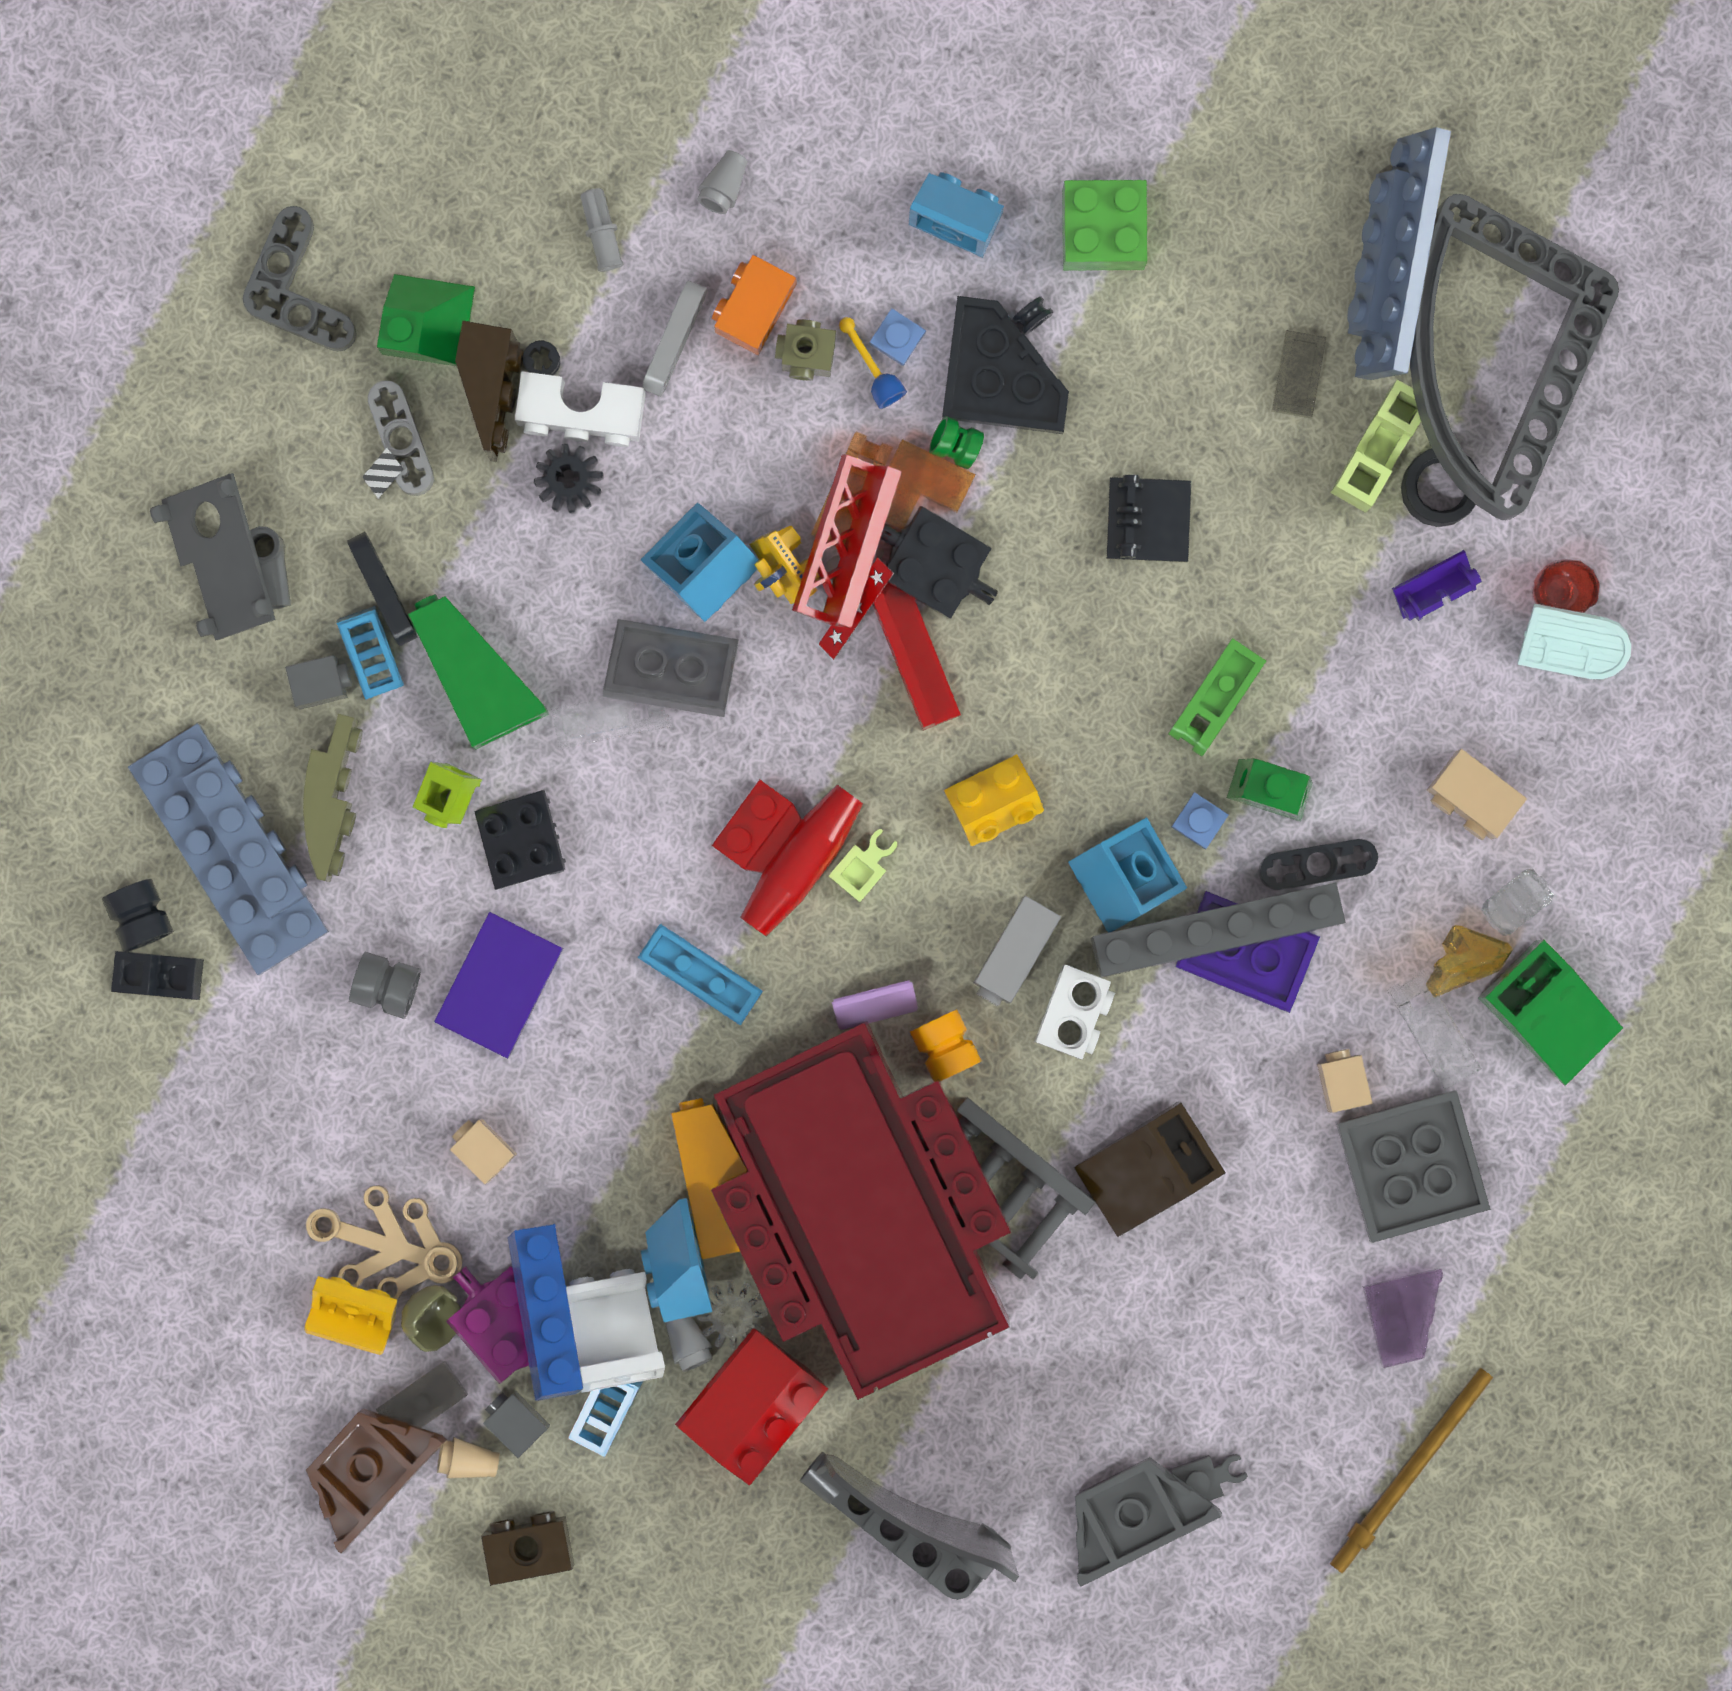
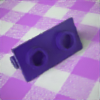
M1462 550L1393 587L1392 590L1403 619L1407 618L1411 621L1416 618L1419 621L1423 619V616L1444 606L1442 598L1447 596L1450 601H1453L1470 591L1477 590L1476 585L1480 584L1482 580L1475 568L1471 569L1466 552Z

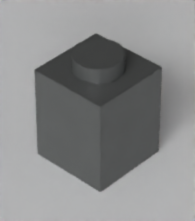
M334 655L285 667L294 705L300 710L348 698L346 688L352 687L349 669L346 663L339 664L338 658Z
M516 1390L509 1397L502 1392L485 1409L490 1416L483 1424L517 1458L550 1427V1424Z

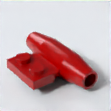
M759 779L711 845L744 870L762 873L740 918L767 937L805 899L842 848L863 803L839 785H836L801 819L792 802Z

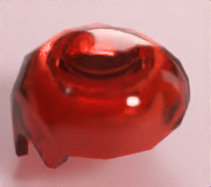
M1555 560L1547 564L1533 581L1532 597L1535 604L1585 613L1590 607L1596 605L1599 599L1600 582L1594 570L1579 560Z

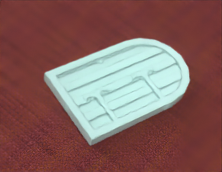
M1534 603L1528 626L1524 633L1518 665L1587 679H1605L1616 675L1626 666L1631 656V641L1627 631L1618 622L1606 617Z

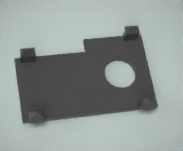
M234 473L162 499V505L150 508V514L154 523L168 521L180 566L191 563L194 565L209 617L196 622L200 637L214 635L215 641L276 620ZM204 502L213 504L220 515L219 530L211 538L205 537L199 532L195 521L196 510Z

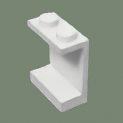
M624 1269L610 1274L609 1279L594 1281L593 1277H582L569 1282L570 1286L566 1287L583 1383L581 1393L663 1377L665 1365L662 1351L658 1352L645 1291L647 1280L645 1272L635 1273L633 1269Z

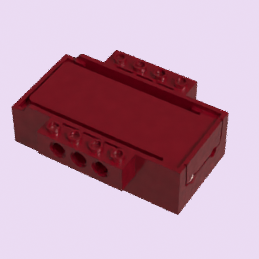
M867 1021L714 1094L729 1132L748 1171L713 1187L711 1191L783 1342L822 1324L857 1400L874 1393L877 1388L880 1390L989 1338L987 1335L989 1332L993 1336L1010 1328V1318L977 1249L1010 1234L1011 1228L940 1080L938 1079L903 1096Z

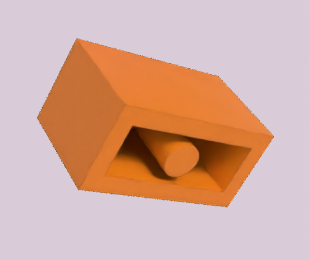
M752 255L748 264L744 262L739 264L731 280V284L736 287L729 300L724 297L721 298L711 319L716 321L714 326L716 334L759 356L797 285V280L795 276Z

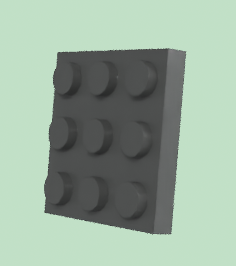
M1457 1090L1336 1123L1370 1243L1491 1210Z

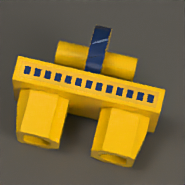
M792 526L762 535L749 544L759 558L754 564L761 574V577L754 583L756 589L762 591L770 587L777 598L784 594L790 604L795 602L808 561L807 558L798 563L791 553L802 544L800 536ZM816 587L811 590L810 596L818 591Z

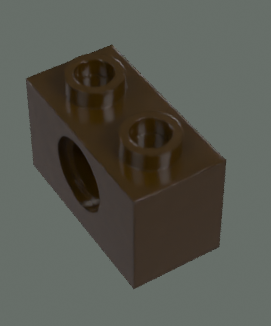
M549 1511L530 1516L531 1523L515 1526L514 1519L490 1523V1531H485L481 1536L490 1586L572 1570L575 1564L566 1516L556 1518L555 1511ZM523 1536L532 1537L538 1544V1553L531 1557L521 1555L516 1547L517 1540Z

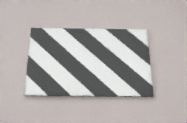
M386 448L364 474L363 479L379 499L403 468L390 450Z

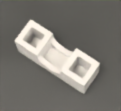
M521 371L515 421L518 426H524V433L548 436V430L565 432L564 438L587 442L589 435L605 437V444L618 447H629V441L639 442L645 402L644 388L603 382L601 398L598 404L589 411L576 412L569 409L563 402L565 382L562 377Z

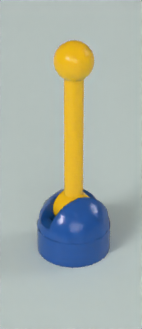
M850 317L842 318L839 322L840 330L849 335L875 377L871 393L879 409L886 408L900 400L907 393L902 382L895 375L882 374L854 330V320Z

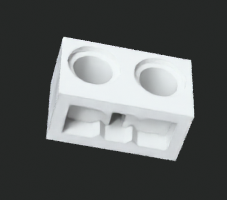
M1063 965L1034 1042L1079 1059H1083L1085 1052L1092 1054L1100 1035V1031L1094 1029L1099 1014L1105 1016L1108 1014L1115 995L1114 992L1108 990L1111 982L1068 965ZM1080 982H1086L1094 989V1000L1088 1006H1080L1073 1000V988ZM1068 1020L1075 1022L1081 1032L1078 1041L1072 1045L1062 1043L1058 1037L1059 1026Z

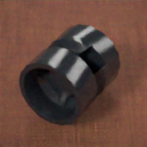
M152 879L133 883L102 898L110 920L119 922L115 933L123 952L141 948L174 932L166 911L158 910L156 907L161 899Z

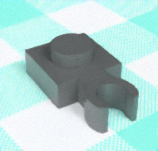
M1238 1454L1227 1456L1221 1464L1213 1466L1210 1456L1207 1455L1170 1469L1172 1474L1209 1501L1224 1496L1220 1486L1221 1483H1240L1248 1477L1246 1472L1237 1476L1229 1473V1465L1233 1461L1241 1460V1456Z

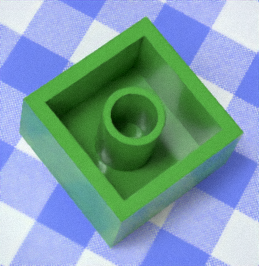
M1147 180L1064 181L1062 188L1063 271L1145 269L1147 264Z

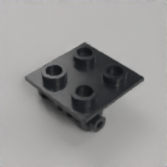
M1123 475V478L1110 477L1106 559L1188 562L1191 481L1142 479L1139 475Z
M545 790L474 811L495 890L545 875L561 873L566 870L564 865L566 859L562 858L558 843L560 837L559 834L556 835L555 827L557 825L553 823L548 805L551 802L550 799H547Z

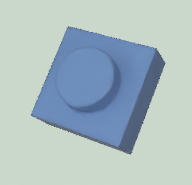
M891 308L870 340L869 345L904 366L926 333V330Z
M1194 792L1171 827L1203 849H1207L1228 817V814Z

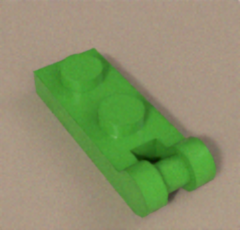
M1232 638L1168 735L1177 741L1182 738L1194 746L1192 751L1202 757L1266 663V660ZM1196 715L1209 723L1203 733L1190 725Z

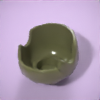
M438 1285L427 1286L411 1295L401 1314V1328L406 1337L424 1352L437 1351L448 1344L456 1333L446 1321L461 1309L457 1303V1297L445 1287Z

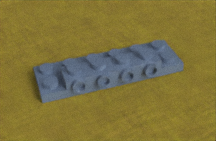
M1435 127L1397 139L1390 157V162L1393 166L1392 170L1376 174V178L1371 184L1369 190L1370 212L1362 229L1363 251L1354 275L1356 290L1347 313L1349 322L1348 334L1362 337L1361 343L1355 352V363L1357 365L1355 377L1374 380L1408 373L1451 134L1449 130Z
M197 723L128 766L257 975L260 976L329 932L303 891V888L308 886V883L296 865L289 868L281 855L286 851L281 839L274 830L267 833L259 820L265 816L261 807L252 795L245 798L237 785L243 781L238 770L230 760L226 763L222 761L200 724Z

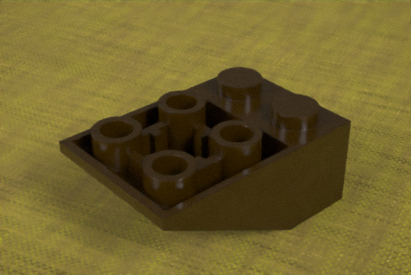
M462 321L455 362L483 450L490 461L497 462L498 452L505 453L507 449L509 429H506V423H504L505 413H513L516 389L513 388L511 380L513 372L520 373L524 349L520 348V342L517 341L512 329Z
M1182 1102L1174 1103L1074 1167L1117 1237L1189 1197L1226 1173Z

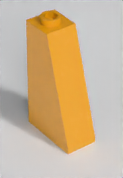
M703 1098L678 1103L680 1111L673 1112L671 1115L701 1258L707 1259L740 1252L711 1189L748 1171L713 1104L704 1106Z

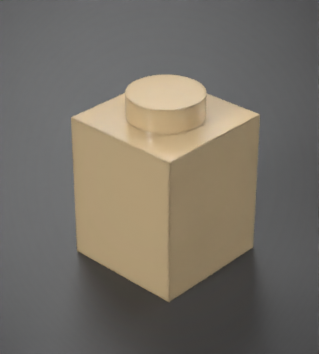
M1349 1049L1325 1054L1327 1062L1319 1063L1317 1067L1327 1111L1334 1113L1373 1104L1362 1055L1351 1056Z
M483 1119L478 1120L475 1124L468 1120L452 1136L456 1143L450 1150L484 1184L489 1183L517 1155Z

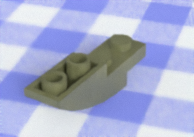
M342 714L337 716L328 752L325 753L311 749L303 794L305 838L310 860L317 879L331 882L332 875L339 876L345 858V852L339 851L344 835L350 837L356 820V813L351 812L352 803L337 799L339 791L345 793L348 788L352 769L346 768L350 752L357 753L363 730L357 728L359 723L357 719Z

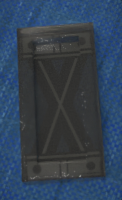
M1290 330L1285 331L1271 412L1310 419L1313 417L1326 337Z

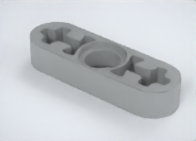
M689 280L686 282L642 384V388L645 391L659 397L665 392L705 300L707 288Z
M380 381L370 389L368 404L384 449L388 448L395 458H406L419 450L420 457H412V460L418 471L425 470L426 475L420 478V486L414 487L411 482L405 483L404 478L409 475V470L406 462L402 461L400 465L403 470L396 477V482L408 495H423L431 489L434 482V473L407 398L398 384L392 381ZM388 390L391 395L398 394V399L393 401V407L397 416L405 412L406 419L392 420L383 427L382 420H390V417L383 405L377 406L376 402L382 399L381 392ZM400 427L409 429L413 436L411 445L403 450L395 449L390 444L391 433Z

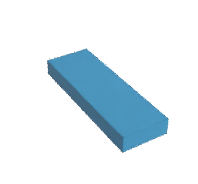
M659 924L638 956L640 960L739 1025L743 1023L763 992L662 924Z

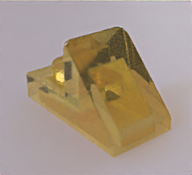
M1454 925L1442 943L1447 955L1440 958L1434 964V971L1428 979L1426 986L1435 998L1497 973L1502 969L1513 949L1507 942L1460 925Z

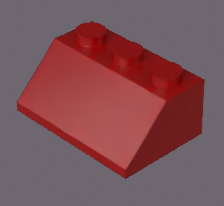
M753 1328L675 1425L721 1466L750 1486L829 1388L808 1367L756 1328Z

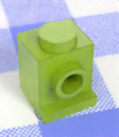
M430 762L413 808L425 813L424 820L435 826L447 828L448 824H461L476 787H480L482 779L447 763ZM450 792L448 800H446V796Z

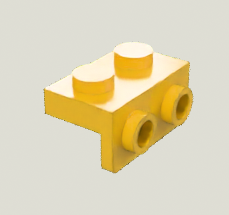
M1017 754L944 790L971 846L991 841L999 833L1018 824H1025L1044 811L1038 792Z
M318 1276L312 1290V1304L304 1331L310 1335L382 1355L395 1321L397 1299L391 1298L389 1294L382 1290L369 1289L367 1291L353 1287L342 1278L329 1277L326 1279Z

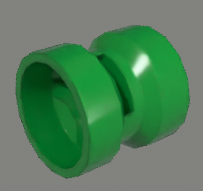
M945 416L933 434L929 452L939 458L947 456L954 460L955 465L967 470L973 465L980 452L984 433L973 427L969 429L960 427L957 420Z

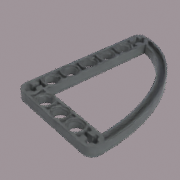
M1453 194L1440 204L1436 213L1410 358L1413 393L1420 420L1430 446L1449 477L1478 507L1497 519L1503 521L1511 520L1524 512L1529 504L1616 302L1619 286L1615 277L1606 270L1467 195ZM1455 207L1461 210L1459 216L1462 219L1459 222L1453 220L1454 212L1451 210ZM1478 217L1479 221L1474 225L1471 231L1470 227L1474 224L1472 220ZM1485 224L1495 225L1500 230V243H1492L1485 238L1483 234ZM1451 236L1571 300L1492 484L1471 463L1452 432L1443 408L1436 377L1433 331L1435 302L1441 267ZM1521 243H1527L1534 247L1537 255L1535 262H1527L1521 258L1518 250ZM1556 262H1562L1569 266L1572 273L1570 281L1565 282L1557 278L1554 273V264ZM1599 283L1602 285L1600 292L1604 295L1596 300L1593 306L1587 305L1593 300L1596 289L1592 286ZM1577 315L1585 316L1591 322L1592 331L1590 335L1581 334L1575 328L1574 320ZM1561 350L1571 351L1575 355L1577 366L1574 370H1569L1562 366L1559 360ZM1551 384L1559 388L1562 393L1560 404L1555 405L1547 401L1544 395L1546 385ZM1537 419L1544 423L1547 428L1545 439L1539 440L1532 436L1529 431L1531 420ZM1521 454L1529 458L1532 464V470L1529 475L1520 474L1514 467V457ZM1513 484L1519 485L1513 490L1510 501L1514 505L1506 508L1504 506L1505 499L1502 495L1509 491Z

